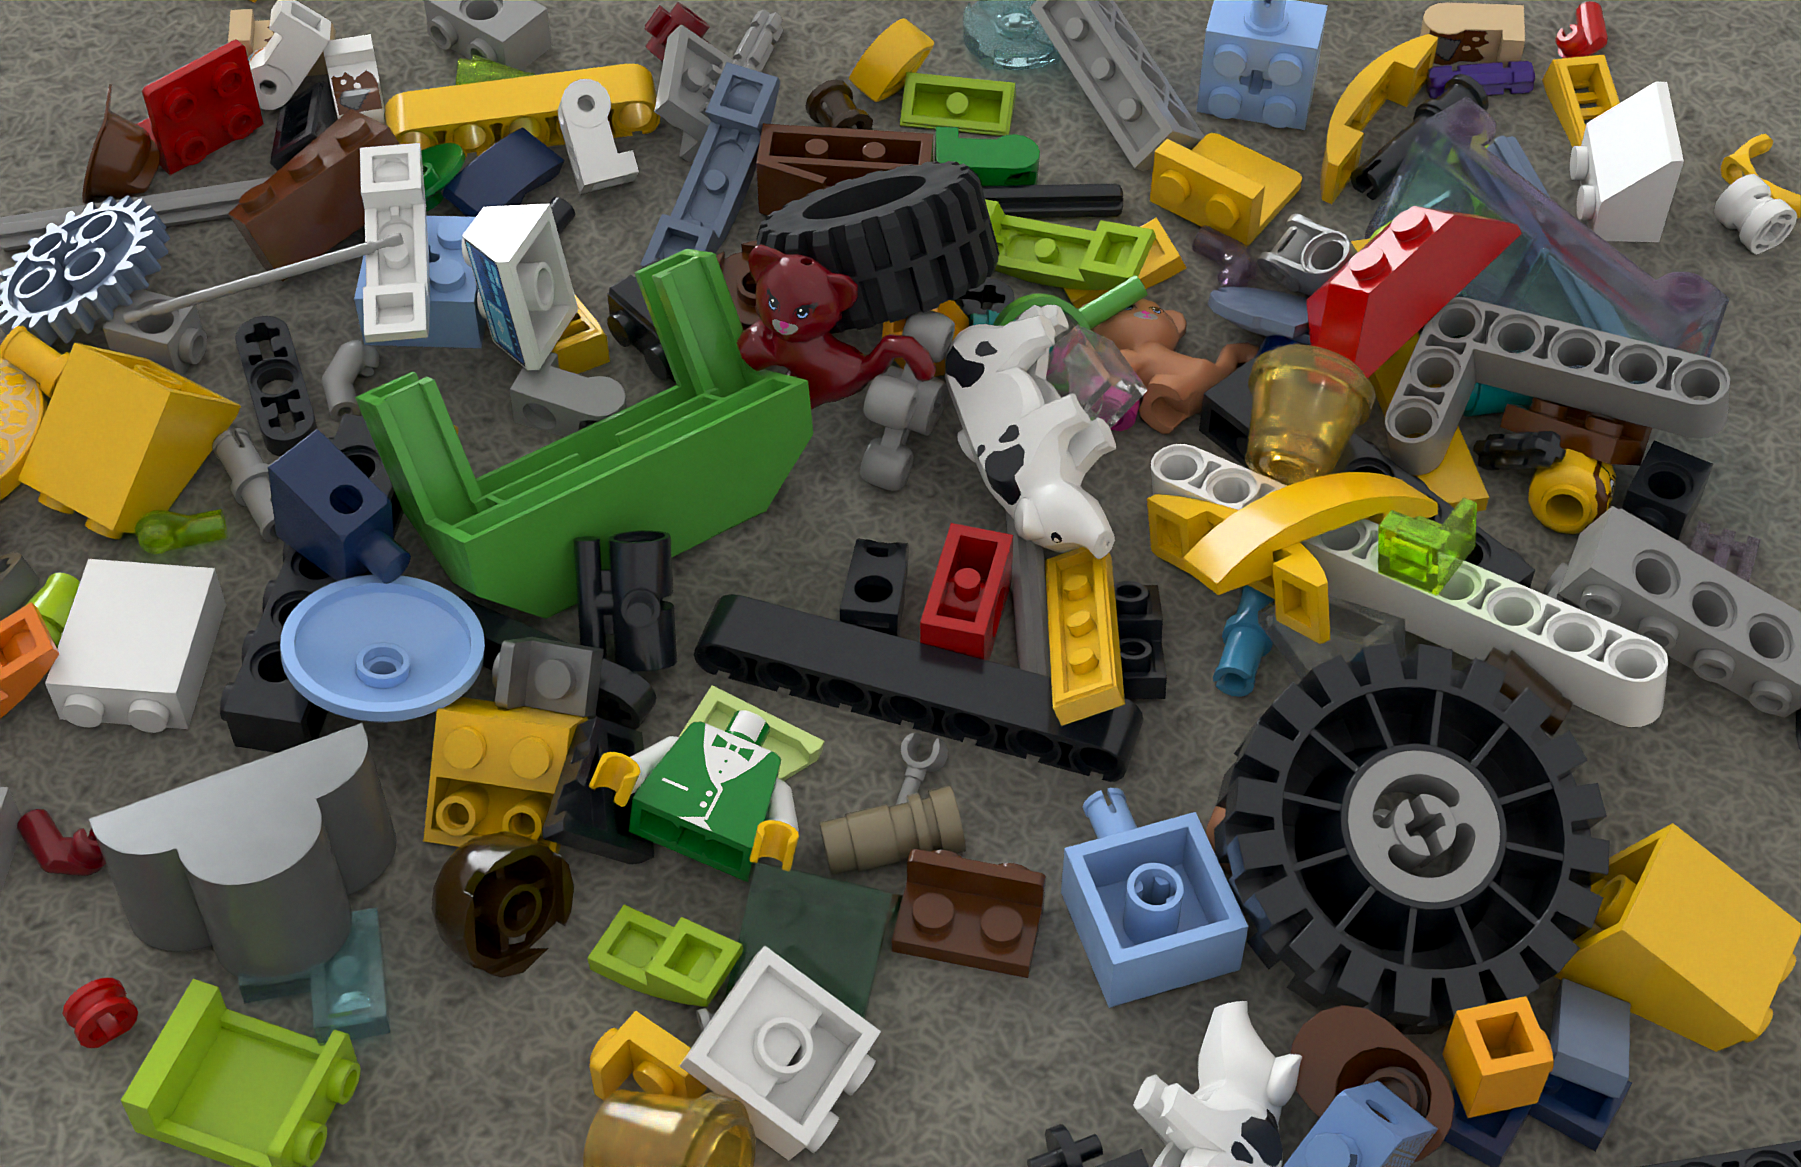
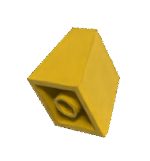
M74 343L18 481L39 491L38 501L41 504L59 512L74 514L77 511L88 517L85 526L100 535L118 540L122 538L124 532L147 535L161 521L211 453L214 440L220 434L227 431L236 419L241 405L147 358Z
M1674 823L1609 857L1608 875L1591 885L1590 891L1604 897L1592 929L1574 939L1573 943L1580 949L1554 977L1560 980L1565 978L1630 1003L1631 1013L1715 1052L1742 1041L1749 1043L1757 1039L1772 1020L1773 1010L1770 1008V1004L1779 984L1788 977L1795 966L1796 956L1793 954V951L1801 935V923Z

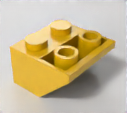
M460 697L450 705L438 708L436 712L423 842L460 847L474 837L507 831L546 844L554 853L558 854L561 844L543 839L542 829L576 727L588 721V716L582 717L527 706L507 709L496 707L495 701Z

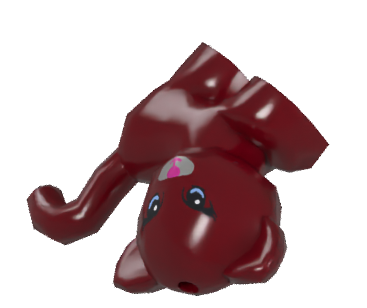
M762 244L751 251L748 265L751 275L757 283L756 312L760 319L744 330L736 343L742 359L754 370L762 371L775 365L783 366L788 369L785 375L808 380L811 410L824 403L836 402L862 391L876 376L886 373L895 358H903L918 381L924 382L933 379L936 366L929 351L913 336L886 335L872 352L866 356L855 347L837 340L829 333L841 319L842 312L852 308L858 297L857 284L850 276L834 274L813 258L798 254H783L776 249Z

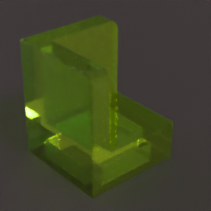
M1463 498L1443 524L1422 516L1412 518L1391 510L1378 526V573L1438 596L1475 547L1477 502Z

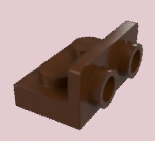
M1533 397L1530 406L1507 404L1500 425L1501 428L1516 433L1553 431L1561 436L1560 447L1563 449H1571L1583 453L1587 457L1607 464L1637 466L1641 465L1652 431L1651 427Z
M912 849L907 861V883L892 937V952L1028 978L1044 909L1046 876L1043 873L1030 871L1028 868L1016 863H1001L997 865L962 858L960 855L947 850L929 852Z

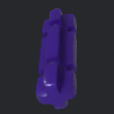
M1527 60L1508 62V67H1503L1502 62L1458 65L1457 71H1452L1451 65L1433 66L1427 73L1426 88L1430 98L1436 99L1444 92L1446 82L1455 75L1464 74L1476 80L1482 86L1487 96L1503 95L1504 89H1509L1510 94H1523L1533 90L1535 71L1532 63Z

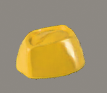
M899 19L883 31L867 48L849 76V80L872 101L879 102L905 86L906 72L916 73L933 49L934 41L907 19Z

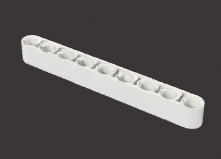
M1173 444L1163 447L1155 453L1151 460L1153 495L1162 494L1194 498L1240 510L1257 499L1287 486L1187 444ZM1367 519L1356 521L1300 542L1311 552L1324 570L1328 581V596L1444 648L1452 649L1453 652L1472 660L1478 658L1484 661L1493 647L1507 655L1513 650L1558 689L1562 696L1571 700L1573 705L1616 724L1627 727H1642L1653 723L1660 717L1664 704L1668 657L1662 646L1649 638Z

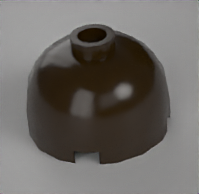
M503 831L472 838L457 848L442 866L433 887L431 909L440 938L459 958L474 968L501 978L524 973L549 949L530 947L553 927L556 922L566 926L572 910L574 893L570 867L562 856L554 853L546 844L522 835ZM526 933L524 941L509 944V937L516 938Z

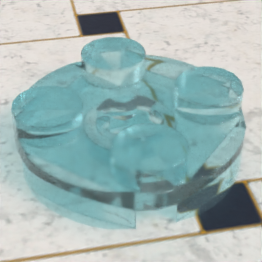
M980 0L973 4L972 7L970 2L968 3L963 13V39L968 50L978 57V62L981 66L995 71L1002 69L1028 70L1044 65H1053L1062 59L1030 9L1036 0ZM1019 24L1020 28H1011L1009 25Z

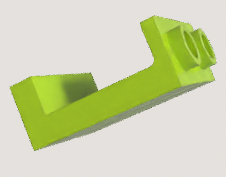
M192 979L123 1095L121 1102L135 1132L233 1167H312L320 1157L326 1142L327 1127L325 1124L336 1103L344 1105L351 1099L358 1085L361 1068L348 1033L334 1029L327 1042H323L226 1008L219 987Z

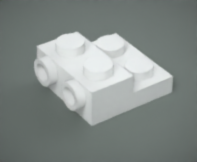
M764 946L755 955L679 1066L736 1108L730 1117L789 1161L804 1148L815 1153L828 1138L839 1120V1117L830 1110L842 1091L850 1096L853 1095L872 1070L876 1060L867 1053L881 1031L768 947Z

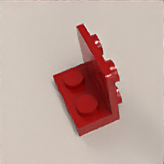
M235 39L145 86L142 93L149 118L136 124L144 128L149 133L150 138L156 143L160 152L159 165L169 175L189 165L198 164L212 152L235 140L244 139L249 136L253 130L264 125L245 46Z

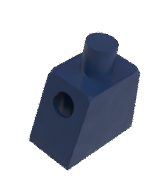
M318 429L268 466L276 535L282 541L336 581L363 576L366 572L370 571L383 583L388 584L396 580L406 570L410 563L411 555L394 540L392 504L387 495Z

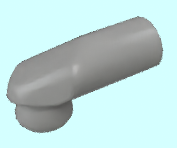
M351 340L342 344L322 376V385L330 416L336 422L341 421L344 414L359 415L360 408L355 399L357 396L353 385L357 375L362 377L372 376L374 374L373 368L379 366L380 358L377 349L372 345H363L360 340Z

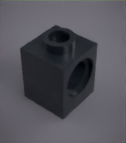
M1654 440L1627 489L1621 509L1680 541L1701 500L1713 463Z

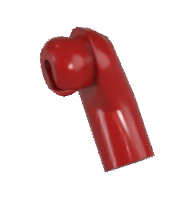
M1589 1L1579 5L1575 12L1577 24H1570L1572 33L1566 35L1563 28L1558 31L1555 42L1558 46L1560 57L1591 56L1605 47L1608 37L1602 7L1599 3Z

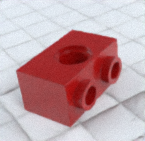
M954 523L950 524L920 621V643L990 660L1012 583L1014 535Z

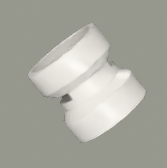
M1755 174L1743 176L1728 186L1720 195L1714 208L1715 217L1726 228L1730 230L1737 229L1740 232L1741 243L1756 255L1782 243L1794 228L1797 220L1796 211L1782 199L1771 198L1770 187Z

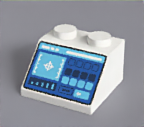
M530 204L483 207L462 235L463 258L466 264L472 268L478 288L477 304L479 312L484 319H487L492 340L525 369L539 370L578 311L551 205Z

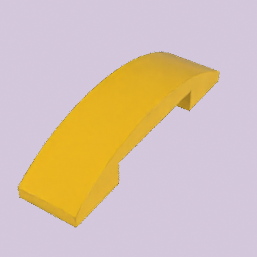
M1426 34L1394 47L1371 62L1348 85L1341 95L1329 123L1320 178L1321 198L1323 201L1333 204L1350 182L1351 172L1359 165L1364 137L1362 131L1385 101L1388 99L1407 107L1424 86L1428 70L1433 67L1438 37Z
M1347 472L1310 478L1271 492L1232 514L1212 529L1184 556V569L1214 593L1221 595L1272 576L1274 551L1362 519L1370 520L1395 531L1438 515V503L1403 480L1383 474Z
M1155 494L1147 498L1151 551L1157 557L1187 572L1184 569V556L1212 529L1239 510L1194 498ZM1300 542L1274 551L1273 575L1250 583L1248 586L1275 599L1276 621L1320 645L1329 641L1328 581L1324 570L1317 559Z

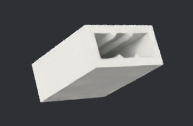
M88 559L57 648L59 656L51 666L45 682L59 719L88 728L96 727L101 722L127 724L141 731L151 733L161 732L165 728L188 729L226 607L215 568Z

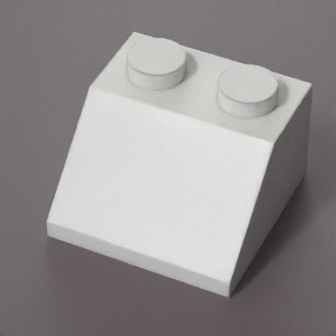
M1654 82L1589 121L1585 128L1581 146H1574L1572 148L1570 176L1572 180H1580L1581 183L1577 195V217L1579 220H1587L1592 241H1660L1684 162L1667 82Z

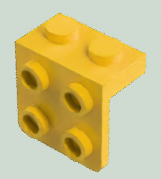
M1217 133L1207 134L1192 150L1166 139L1154 153L1150 202L1246 249L1300 190L1302 176L1299 172Z

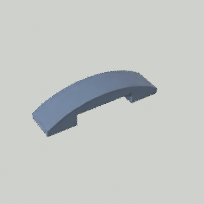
M726 62L705 111L711 122L671 216L661 215L640 264L641 267L646 266L657 258L663 260L685 249L717 252L737 217L756 171L763 123L771 124L780 87L778 77Z

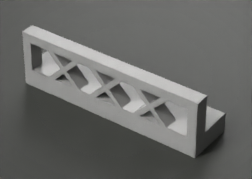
M1036 0L1030 7L1031 11L1134 169L1141 171L1150 169L1154 163L1155 150L1166 139L1192 150L1205 137L1114 0Z

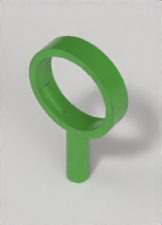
M1136 275L1079 309L1053 295L1030 294L1008 304L999 313L993 325L1005 326L1034 305H1057L1061 307L1063 312L1070 317L1076 328L1078 349L1068 371L1059 379L1050 383L1060 395L1075 386L1089 367L1093 352L1091 329L1143 299L1148 294L1143 283Z

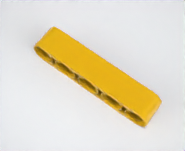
M619 64L407 91L390 98L385 105L384 111L385 124L390 127L400 145L420 143V148L423 150L439 144L454 143L462 148L465 157H467V153L477 152V156L481 155L495 143L522 127L547 147L564 145L565 141L558 120V107L564 90L571 83L579 79H591L599 82L607 90L611 101V109L607 119L613 138L633 136L632 132L635 131L649 134L660 124L661 116L654 112L657 94L652 74L646 67L639 64Z

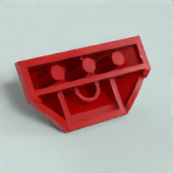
M1412 206L1397 215L1391 223L1306 300L1312 366L1317 377L1357 389L1522 234L1518 224L1478 215Z

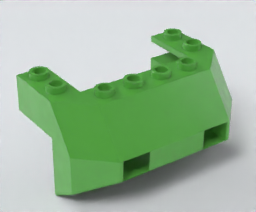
M685 249L634 272L677 385L476 479L435 379L425 377L419 380L415 372H410L355 397L403 512L454 584L478 597L547 619L578 604L574 554L575 538L583 536H596L600 538L601 566L603 570L610 569L608 538L611 535L641 530L669 533L671 537V556L674 557L766 512L813 436L808 380L765 369L756 371L742 359L736 342L744 330L715 253Z

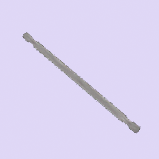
M396 233L380 241L365 242L163 301L147 309L123 313V317L128 325L148 316H159L368 255L381 248L399 246L404 244L401 233Z

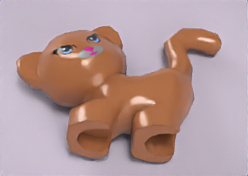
M1146 299L1139 300L1091 329L1092 338L1101 354L1092 370L1091 380H1115L1132 388L1139 398L1144 397L1139 409L1140 417L1151 428L1161 434L1172 432L1186 418L1202 411L1204 393L1236 371L1238 366L1244 365L1255 357L1272 371L1278 372V361L1266 350L1248 342L1227 344L1222 348L1215 364L1208 359L1179 354L1175 352L1178 341L1185 335L1187 322L1183 313L1174 310H1163L1155 302Z

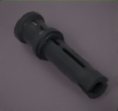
M1464 74L1453 76L1445 83L1444 92L1436 99L1425 100L1416 108L1413 122L1400 131L1369 160H1366L1361 166L1351 172L1350 179L1353 188L1360 193H1364L1373 185V189L1367 193V197L1375 200L1390 184L1401 177L1435 146L1449 145L1452 142V137L1455 136L1456 131L1467 121L1478 120L1487 112L1489 106L1488 97L1482 86L1470 76Z

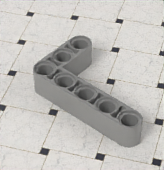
M1454 297L1425 324L1386 412L1385 428L1391 461L1410 475L1429 473L1436 469L1444 459L1475 384L1478 382L1685 437L1702 439L1717 434L1727 423L1730 376L1727 369L1720 362L1708 357L1470 298ZM1457 335H1464V336H1465V337H1461V338H1451V337L1457 336ZM1514 350H1524V351H1525V352H1521V353H1509L1510 351H1514ZM1574 365L1586 366L1579 369L1569 368V366ZM1635 380H1640V381H1645V382H1647V383H1644V384H1631V383H1629V382L1635 381ZM1434 384H1445V386L1438 388L1429 387ZM1694 396H1705V397H1708V398H1710V399H1706V400H1694V399H1691L1690 397H1694ZM1414 433L1425 434L1418 438H1406V436Z

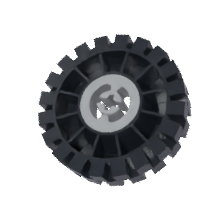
M1396 643L1363 647L1348 663L1345 662L1340 654L1312 668L1299 684L1293 682L1251 727L1234 752V755L1238 757L1236 762L1223 777L1216 806L1226 809L1225 818L1214 828L1215 855L1219 863H1230L1233 875L1228 880L1230 888L1243 916L1249 915L1258 930L1246 942L1268 970L1279 961H1283L1295 973L1287 986L1288 989L1315 1008L1331 999L1341 1005L1368 1009L1388 1022H1394L1396 1029L1403 1035L1432 1034L1445 1025L1452 1024L1455 1013L1458 1010L1527 996L1539 989L1541 983L1561 971L1580 949L1573 943L1574 939L1592 929L1604 898L1590 890L1591 885L1608 875L1610 840L1591 837L1590 828L1607 817L1598 783L1577 786L1572 775L1576 769L1588 761L1570 730L1550 740L1540 728V725L1549 717L1553 710L1527 687L1515 699L1510 700L1499 692L1507 673L1478 658L1471 661L1462 671L1452 669V649L1418 644L1406 658H1399ZM1393 792H1406L1418 795L1410 804L1408 799L1402 801L1378 825L1375 824L1373 814L1379 796ZM1419 832L1421 836L1415 835L1410 837L1408 833ZM1451 844L1453 845L1454 856L1452 866L1447 875L1425 878L1409 874L1418 865L1421 869L1426 867L1447 850Z

